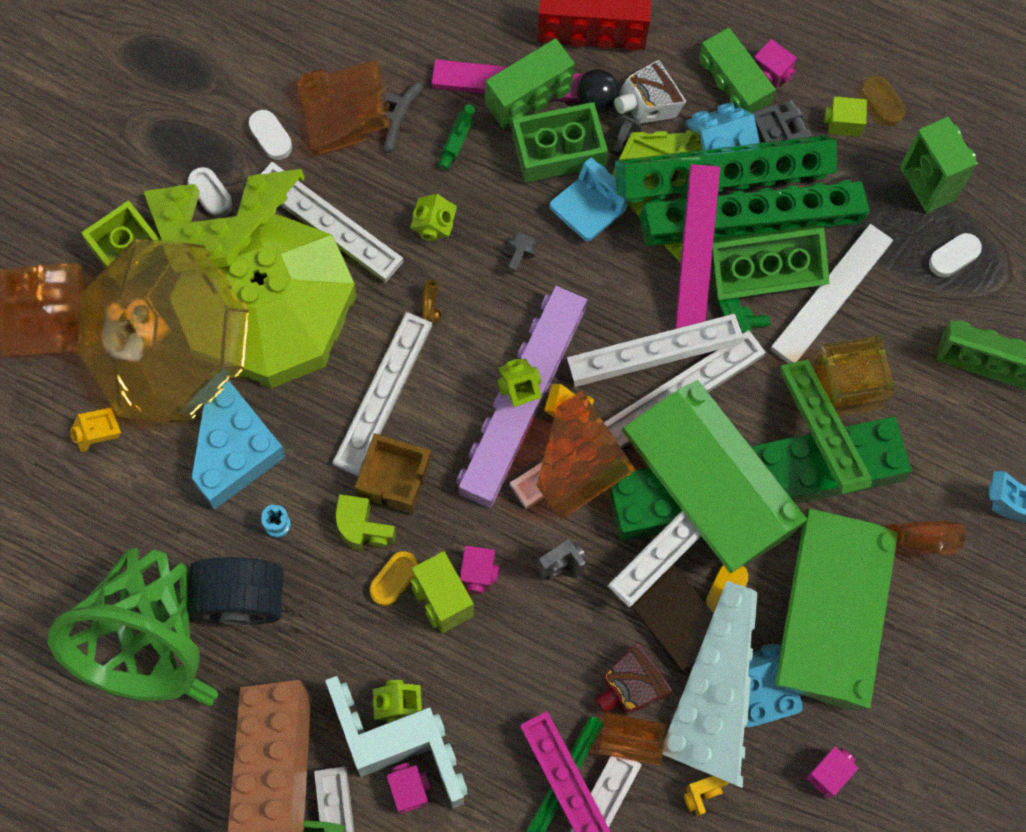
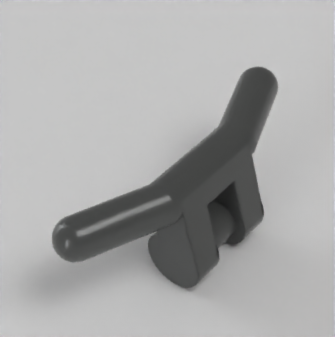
M420 82L413 83L402 97L385 91L381 92L378 98L379 104L373 108L370 114V118L380 124H389L384 142V150L386 152H392L395 148L400 124L411 102L423 90V85ZM395 107L393 112L388 111L389 108Z

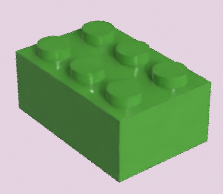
M555 38L487 79L485 105L503 130L509 126L512 127L513 118L527 116L532 112L538 113L548 105V102L556 97L561 99L571 91L575 63Z
M594 102L512 119V137L524 183L581 172L583 164L591 157L598 164L606 166L608 150Z
M948 116L918 130L900 166V170L926 213H929L956 201L978 163L976 162L974 151L968 148L963 141L959 127L953 124Z

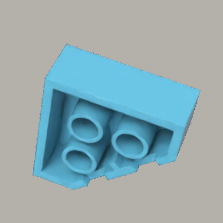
M227 381L205 397L192 479L196 487L215 510L286 457L282 445L230 381Z

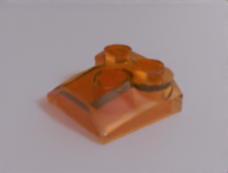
M950 520L890 524V529L898 533V544L928 548L930 552H938V555L957 554V549L963 548L966 537L965 524Z

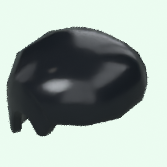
M602 69L586 72L577 84V97L581 104L594 102L597 112L610 110L615 104V98L619 95L617 81L612 74Z

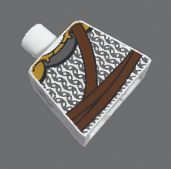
M660 60L629 76L619 92L620 97L615 98L614 102L615 108L619 113L622 114L630 111L635 120L642 124L676 118L686 100Z

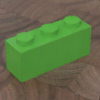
M730 28L702 42L699 53L700 63L706 70L709 69L714 76L716 85L720 90L726 92L730 98V103H733L734 107L743 108L752 113L772 103L776 89Z

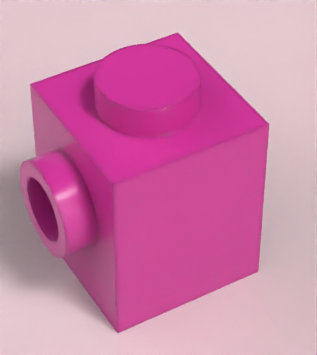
M772 39L754 57V61L775 89L782 82L787 84L796 72L794 66L797 57Z
M465 546L460 580L467 593L483 594V591L490 592L491 583L497 584L499 566L494 565L495 550Z
M834 747L828 751L805 778L830 799L839 792L859 768L854 764L855 759L848 751L843 748L839 750Z
M409 763L393 767L391 769L392 773L388 774L387 778L399 815L429 805L425 791L430 789V785L425 771L419 773L417 765L410 767Z

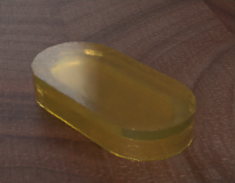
M869 77L862 88L863 98L867 99V104L882 124L887 126L898 125L906 113L904 103L884 77Z

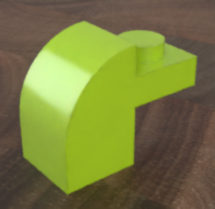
M339 494L336 523L341 538L349 547L363 552L364 541H369V545L375 547H386L387 544L394 545L396 536L395 526L368 522L371 508L368 498Z

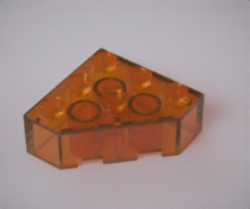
M582 390L557 406L537 481V487L545 500L562 520L636 470Z

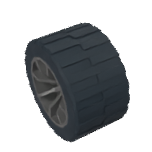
M240 557L210 558L195 561L190 566L189 617L201 622L225 625H260L277 622L282 614L283 568L281 565L271 561Z

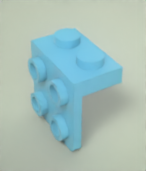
M733 103L722 104L717 107L718 110L710 113L707 111L694 113L691 119L685 121L687 128L699 134L702 150L760 143L754 114L743 108L734 107Z
M591 157L583 164L578 180L554 198L549 208L585 241H591L625 212L629 202L616 194V179L608 173L603 165L598 164Z
M767 644L763 646L761 650L753 652L752 661H749L748 676L751 677L747 727H754L795 715L803 709L799 693L775 685L782 644Z

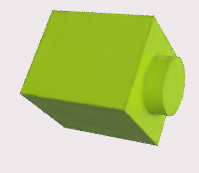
M834 96L830 107H826L824 112V123H828V134L861 137L866 126L867 99Z

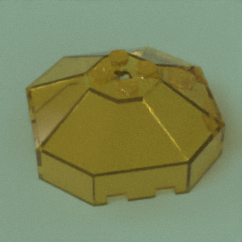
M134 239L82 293L77 353L119 417L164 423H189L196 416L195 411L202 404H209L224 389L222 385L230 377H236L244 370L249 309L243 300L236 299L230 290L233 286L222 270L215 268L208 257L211 254L204 245ZM132 320V326H136V332L131 333L129 337V332L125 331V326L130 325Z

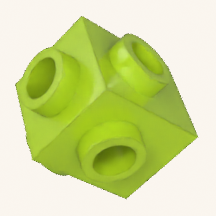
M439 194L420 197L413 211L410 228L427 241H436L437 239L449 237L453 228L457 206Z
M526 358L514 359L507 362L506 365L498 367L501 378L496 381L502 397L507 396L514 407L542 398L539 384L542 383L539 371L536 366L531 367Z
M403 680L385 681V686L373 689L374 720L387 721L388 724L422 711L421 686L404 684Z

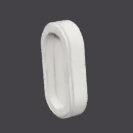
M259 110L253 113L249 119L250 131L266 155L273 160L287 158L292 151L291 139L274 114L267 110Z
M204 167L193 170L188 177V185H197L200 191L198 201L207 214L214 218H222L228 215L233 206L231 196L214 172Z
M968 233L957 236L932 254L929 260L931 271L939 277H949L977 259L982 249L980 240Z

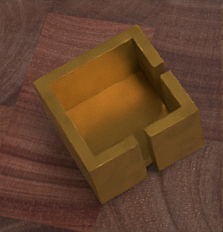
M374 433L355 485L356 496L368 498L370 502L382 505L383 501L386 500L389 508L413 515L421 493V484L423 485L432 461L431 450Z

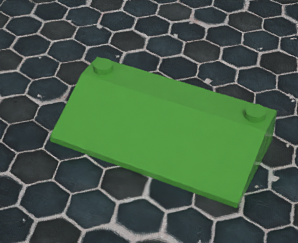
M699 380L678 389L621 430L730 574L790 538L807 521L804 514Z
M808 508L805 510L804 515L807 521L803 524L775 685L844 710L870 709L898 533L875 523Z

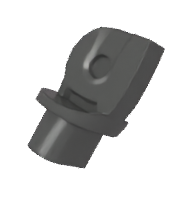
M630 111L617 116L613 122L614 128L618 133L613 150L620 153L631 133L641 132L642 130L641 124L635 120Z
M516 232L513 240L507 242V248L514 252L507 271L515 274L522 256L527 258L534 257L535 252L533 248L536 244L534 238L521 232Z

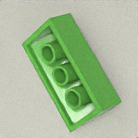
M811 225L713 239L710 278L717 300L830 284L824 227Z
M949 321L943 330L935 361L1026 390L1025 341L999 336L993 330L974 328L965 321Z

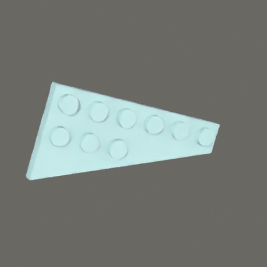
M726 581L660 753L742 788L741 763L742 759H745L746 747L743 746L744 728L748 722L751 677L748 676L749 661H752L753 649L750 647L752 630L755 629L757 592Z

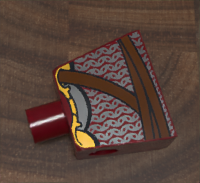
M639 642L605 673L602 682L607 690L594 698L604 714L618 705L627 716L669 697L673 689Z

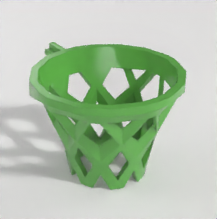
M138 548L127 550L122 557H118L111 570L85 600L70 611L58 616L50 626L47 644L56 661L86 684L113 695L140 701H166L186 694L210 707L218 697L216 689L195 678L201 661L199 648L190 639L188 613L189 569L181 562L170 571L167 554L164 552L152 550L139 560ZM156 563L159 578L145 586L142 572ZM127 565V569L120 573V571ZM178 580L180 591L174 588V583ZM120 591V601L113 605H107L106 603L111 595ZM92 620L90 628L69 637V633L76 622ZM133 629L140 631L135 637L133 635ZM116 632L122 651L105 664H98L94 661L97 638ZM88 642L87 656L76 646ZM151 643L160 659L150 675L139 674L135 653ZM172 651L182 662V666H180L179 668L174 659ZM125 661L128 672L112 669Z

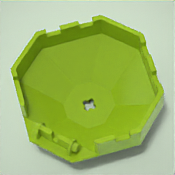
M274 214L265 226H258L250 235L252 241L239 252L238 257L230 266L183 272L171 296V301L196 361L204 364H214L222 367L223 371L244 379L245 377L259 381L260 385L271 389L326 366L334 342H337L345 324L350 306H353L357 297L354 281L333 235L278 214ZM259 272L261 275H267L263 279V285L259 286L257 282H251L255 278L254 273Z

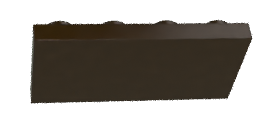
M645 548L609 573L607 577L612 582ZM673 564L631 608L682 673L695 663L714 613L677 566Z

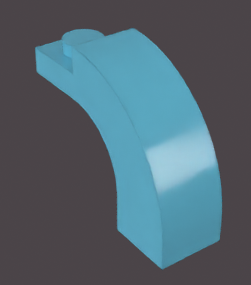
M994 471L992 482L989 485V496L993 502L992 510L1006 518L1026 523V486L1019 483L1005 471Z

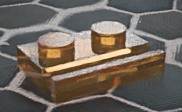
M605 713L599 754L660 766L663 757L666 724Z

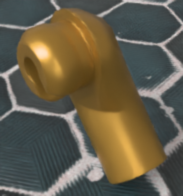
M429 279L425 281L422 295V318L437 324L442 316L441 310L435 308L439 283L436 280Z

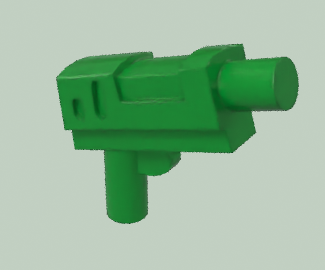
M470 104L465 105L463 111L459 112L440 154L442 158L438 167L443 171H448L451 163L455 162L474 120L472 116L475 108Z
M713 283L710 284L714 293L712 300L714 305L717 306L721 317L735 314L742 334L748 330L752 333L751 327L770 326L769 315L754 316L749 307L745 306L742 308L738 298L717 300Z

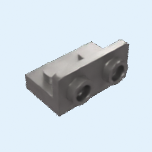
M567 539L538 559L535 572L541 580L547 576L550 579H554L566 570L565 566L567 565L577 578L582 575L586 566L584 561L586 555L577 543L573 545Z

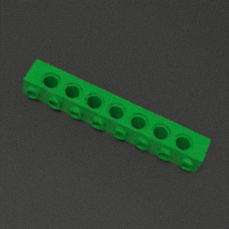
M821 135L615 160L616 194L625 198L630 203L644 201L643 197L653 196L654 199H667L673 193L687 196L690 164L719 166L718 192L723 191V187L732 186L733 189H746L752 183L770 186L774 185L776 180H784V182L789 183L799 182L801 177L807 176L810 179H824L826 174L837 173V139ZM807 154V162L802 165L803 157ZM782 157L781 166L776 168L778 159ZM756 160V168L751 172L750 166ZM730 163V171L724 176V169ZM678 170L677 179L671 182L672 173ZM651 173L650 183L644 186L645 176Z
M844 180L831 185L816 183L810 187L801 188L793 185L781 190L764 188L752 193L735 191L729 195L717 196L713 239L811 225L827 228L861 224L870 212L862 181L852 182ZM687 196L679 197L672 201L654 199L644 204L639 217L645 246L683 243ZM830 200L835 201L839 206L834 205ZM804 203L809 204L812 208L806 207ZM777 206L783 207L785 211L779 210ZM749 208L755 209L759 214L751 212ZM722 211L730 213L732 217L724 215ZM667 217H673L677 222H671Z

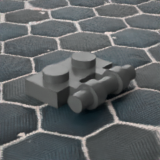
M793 100L783 105L786 110L784 113H781L777 104L752 112L762 143L813 137L811 130L806 128L802 120L804 115L801 109L796 107ZM788 123L793 125L796 133L791 134ZM782 157L778 159L777 163L782 161Z

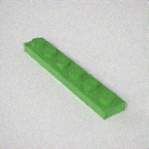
M809 360L781 365V376L841 493L870 488L872 478Z

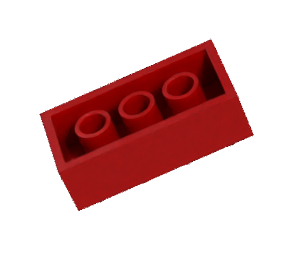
M540 0L537 42L547 44L556 38L560 44H571L575 47L586 45L598 46L602 49L614 47L625 48L629 51L645 50L650 24L651 0Z

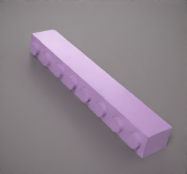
M555 286L552 294H546L541 305V309L544 311L540 319L535 317L529 330L532 336L528 343H522L517 355L519 359L526 358L531 367H537L542 381L539 384L542 398L514 407L507 396L502 397L500 392L498 393L493 404V408H496L492 418H486L481 429V433L484 435L480 444L477 442L473 444L468 456L472 460L467 469H461L456 480V484L459 485L460 496L489 509L492 508L584 315L587 305L586 298L558 286Z

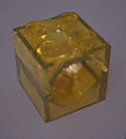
M881 335L824 344L813 364L815 373L838 416L883 409L895 391Z

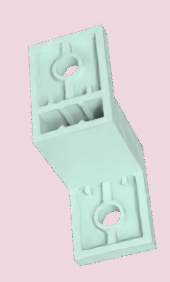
M337 676L325 680L361 777L431 750L452 808L464 804V796L468 794V790L462 774L455 775L452 766L457 765L451 744L444 745L441 738L446 735L439 713L433 715L431 708H427L364 732L357 711L353 713L350 711L349 707L355 704L347 683L340 684Z

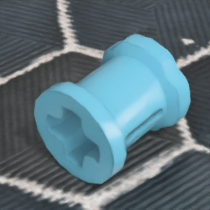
M269 505L262 511L261 522L269 536L280 538L289 532L291 527L290 519L282 506ZM275 517L277 520L280 519L281 523L276 525L271 522V519Z

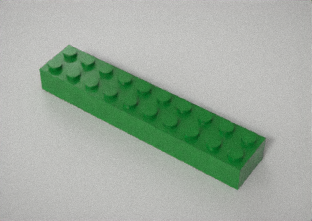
M895 416L845 427L872 478L871 487L866 489L904 482L912 470ZM812 434L750 446L795 504L843 495ZM650 468L608 477L606 487L620 542L659 534L682 512L681 508Z

